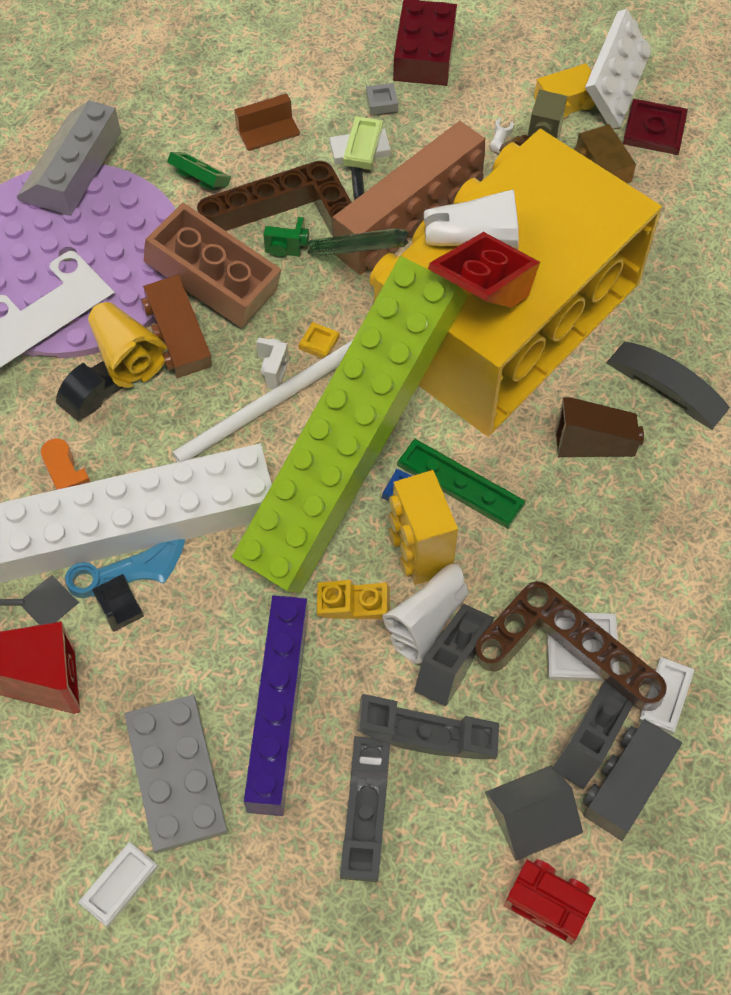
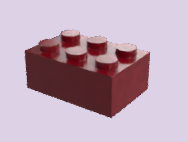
M403 0L394 53L393 81L448 86L456 27L457 4Z

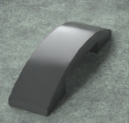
M624 341L607 361L608 365L633 380L635 376H638L687 407L685 412L687 415L711 430L714 429L730 408L724 399L698 375L674 359L651 348Z
M367 694L361 695L357 731L371 738L397 747L433 755L470 759H496L498 757L499 723L469 716H465L460 721L397 707L398 701Z
M358 736L354 738L340 879L378 882L390 744L374 738Z

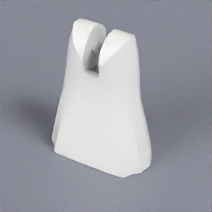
M514 190L492 194L467 202L434 207L423 212L426 226L425 240L428 245L459 246L484 231L518 250V220Z
M458 564L445 566L420 591L382 616L386 628L389 632L393 633L390 639L394 649L414 664L419 665L422 663L423 658L437 641L449 618L469 594L467 584L464 583L465 579L462 569Z

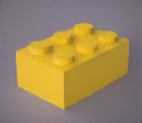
M434 470L393 482V496L389 497L392 512L388 514L392 527L388 528L389 538L394 548L399 546L403 556L399 557V561L404 575H411L414 585L430 581L445 566L454 564L458 527Z

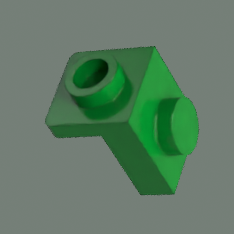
M298 217L295 229L265 226L263 234L265 253H271L277 257L285 255L300 257L302 246H308L310 234L309 229H305L304 217Z

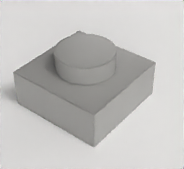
M394 83L366 86V96L371 115L398 112V100Z

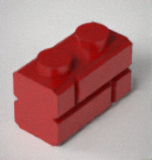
M527 859L503 906L572 945L577 939L596 897L589 894L590 888L584 883L570 878L567 882L554 875L556 870L550 864L536 859L533 863Z

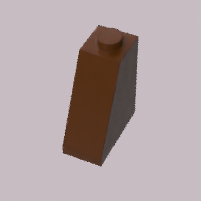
M563 397L555 429L558 458L635 457L639 445L644 443L643 426H638L636 413L572 397Z

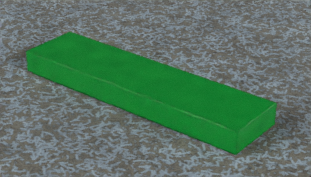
M415 438L397 461L398 467L412 475L434 470L442 492L507 529L510 528L525 506L526 501Z

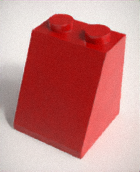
M62 621L0 631V696L72 714L80 713L75 647Z

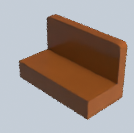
M287 93L234 109L236 129L248 151L300 135V131L292 118L291 100Z

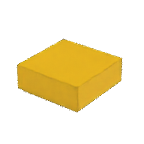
M312 322L298 344L299 350L323 359L332 352L340 338V332Z

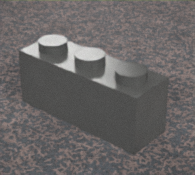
M643 719L638 729L632 725L630 726L620 743L626 747L620 758L613 754L602 771L607 776L605 782L601 787L594 784L583 803L589 806L584 817L620 841H623L682 745L681 741L646 719Z

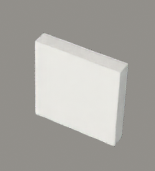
M584 613L618 641L616 614ZM568 617L559 618L555 623L559 628L565 630L574 626V622ZM547 634L548 680L605 681ZM589 639L583 643V647L589 652H597L602 648L600 642L595 639ZM619 661L611 665V670L617 675H620Z

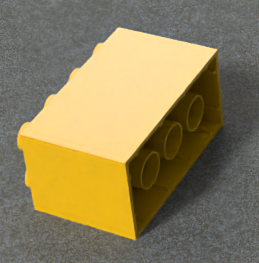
M541 128L521 146L514 142L506 145L496 158L492 172L481 182L476 178L466 181L458 191L453 204L514 190L518 220V250L540 262L529 296L513 308L486 302L463 289L468 297L418 384L419 387L487 437L640 284L662 209V205ZM423 220L414 233L412 245L400 256L428 269L430 262L458 246H431L426 244V226ZM388 253L383 256L375 265L370 275L369 283L374 287V302L399 259L394 253Z

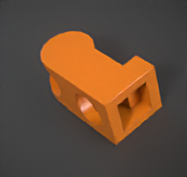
M55 438L44 443L41 448V456L56 490L90 482L84 468L75 471L73 467L74 459L66 441Z

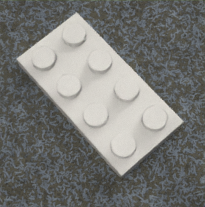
M628 9L617 12L585 86L605 121L613 129L621 127L651 53L648 41L642 36L637 21L632 18Z

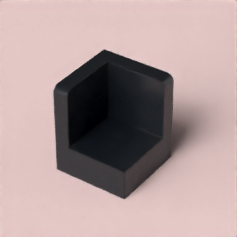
M123 574L92 589L112 632L144 617Z

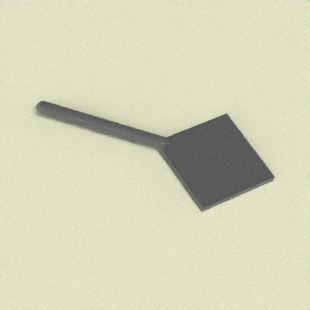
M53 575L49 576L23 599H0V606H22L39 625L57 622L79 603Z

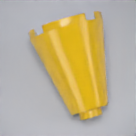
M111 302L99 303L92 308L88 322L108 374L115 384L119 387H133L134 385L131 382L141 379L144 383L159 372L165 363L162 354L164 350H167V346L158 336Z

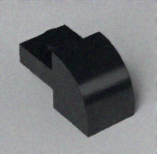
M104 361L91 368L82 363L74 368L62 382L56 396V404L78 421L98 410L102 405L103 398L121 390L123 387H119L112 381Z

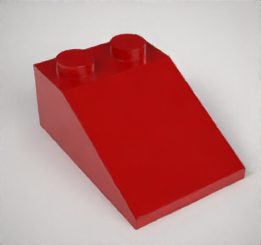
M483 231L430 262L428 269L486 302L513 308L529 296L540 262Z

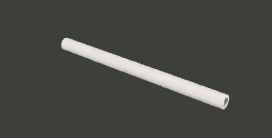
M352 341L172 452L173 457L177 462L194 458L338 368Z

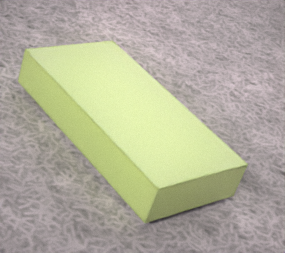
M355 116L343 157L344 166L372 170L383 129V120Z

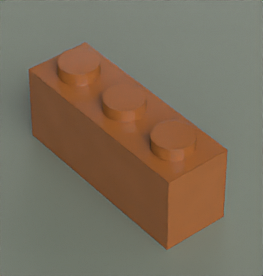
M179 274L144 285L145 297L140 299L145 315H152L155 325L151 326L152 332L167 346L166 352L162 354L167 371L173 369L177 379L212 367L211 354Z

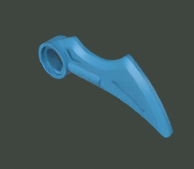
M185 539L159 543L137 555L98 569L90 563H76L66 573L67 588L77 598L95 597L92 589L122 574L128 583L147 579L164 584L181 556ZM81 574H89L93 577L92 583L86 588H78L74 585V581Z

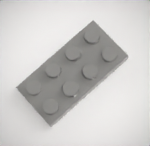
M190 695L124 713L153 852L157 854L228 834L195 696Z

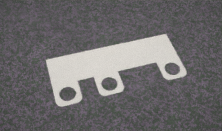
M68 251L50 263V269L59 277L63 284L20 311L6 295H0V302L5 303L9 308L8 313L0 318V368L115 293L75 251ZM63 259H75L78 262L77 269L72 273L61 272L58 265Z

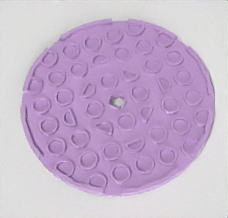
M102 164L72 215L69 216L17 199L18 193L33 170L26 171L0 185V295H6L20 311L63 284L59 277L50 269V263L68 251H75L115 292L100 303L111 302L144 327L151 326L154 323L152 315H145L140 299L145 297L144 285L167 278L143 261L145 239L176 209L163 192L136 174ZM75 259L70 261L62 260L58 268L63 273H72L77 269L78 262ZM0 302V318L8 313L9 308L5 303ZM92 308L22 354L33 357L42 355L73 358L99 353L100 350L88 322Z

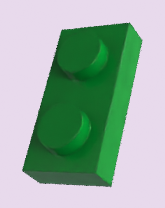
M170 152L167 163L176 167L178 174L188 178L193 176L199 179V185L215 190L216 187H227L231 176L185 152Z

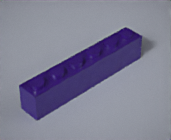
M272 595L244 795V805L247 813L273 816L284 815L308 622L307 598Z

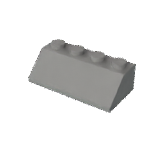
M89 100L70 112L21 188L17 199L71 216L121 133L116 108Z

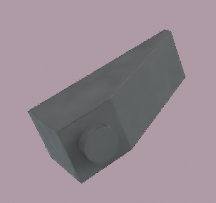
M463 604L423 658L414 692L447 706L461 685L476 656V643L478 639L490 627L495 617Z
M604 681L552 769L584 789L603 763L633 703Z

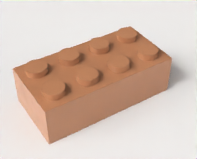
M183 202L145 239L143 259L145 263L167 278L179 274L184 289L241 329L277 290L282 270L280 267Z

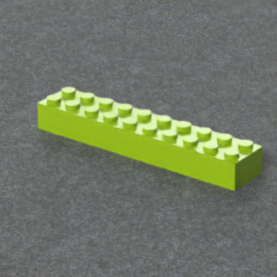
M402 256L399 257L234 551L232 558L282 589L301 594L468 296L461 287Z

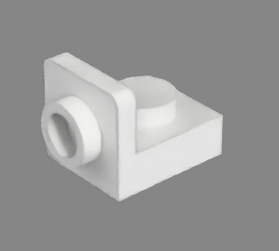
M259 337L256 342L258 358L264 359L261 375L265 376L266 387L274 389L281 385L290 361L288 344L282 343L277 339Z

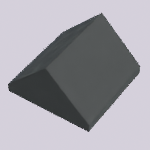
M552 765L485 792L515 861L583 833L572 787L559 773L552 769Z

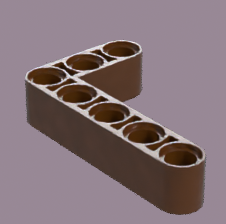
M314 161L205 197L198 202L197 211L223 230L228 231L314 202L329 232L334 237L333 216L352 202L333 167L326 161Z
M535 581L525 586L476 643L477 659L481 667L487 671H500L511 661L535 632L541 628L638 708L644 711L656 710L661 706L666 695L667 685L659 673L544 582ZM538 595L544 597L547 603L542 607H534L528 601L533 596ZM568 617L572 619L574 626L565 630L559 628L555 623L559 618ZM511 621H519L525 627L518 633H511L506 629V626ZM595 639L600 642L602 648L597 652H589L583 647V643L586 640ZM496 646L500 648L502 653L496 659H488L483 655L484 650L487 647ZM618 661L624 662L629 666L630 672L625 675H617L611 670V665ZM645 684L653 685L658 690L659 695L652 699L645 698L640 693L639 688Z

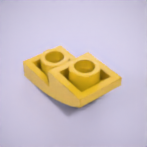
M351 580L318 583V617L332 619H383L382 616L390 611V587L387 582L354 585Z

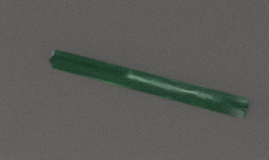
M394 228L312 239L307 243L309 246L307 252L310 256H324L404 247L408 244L406 237L409 233L406 229Z

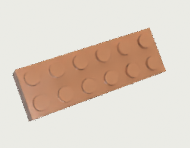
M458 121L334 215L335 255L356 273L362 275L368 269H373L383 256L389 252H395L403 241L410 236H414L418 226L424 220L423 212L425 210L453 204L458 191L466 181L471 178H476L480 182L483 180L486 138L463 122Z

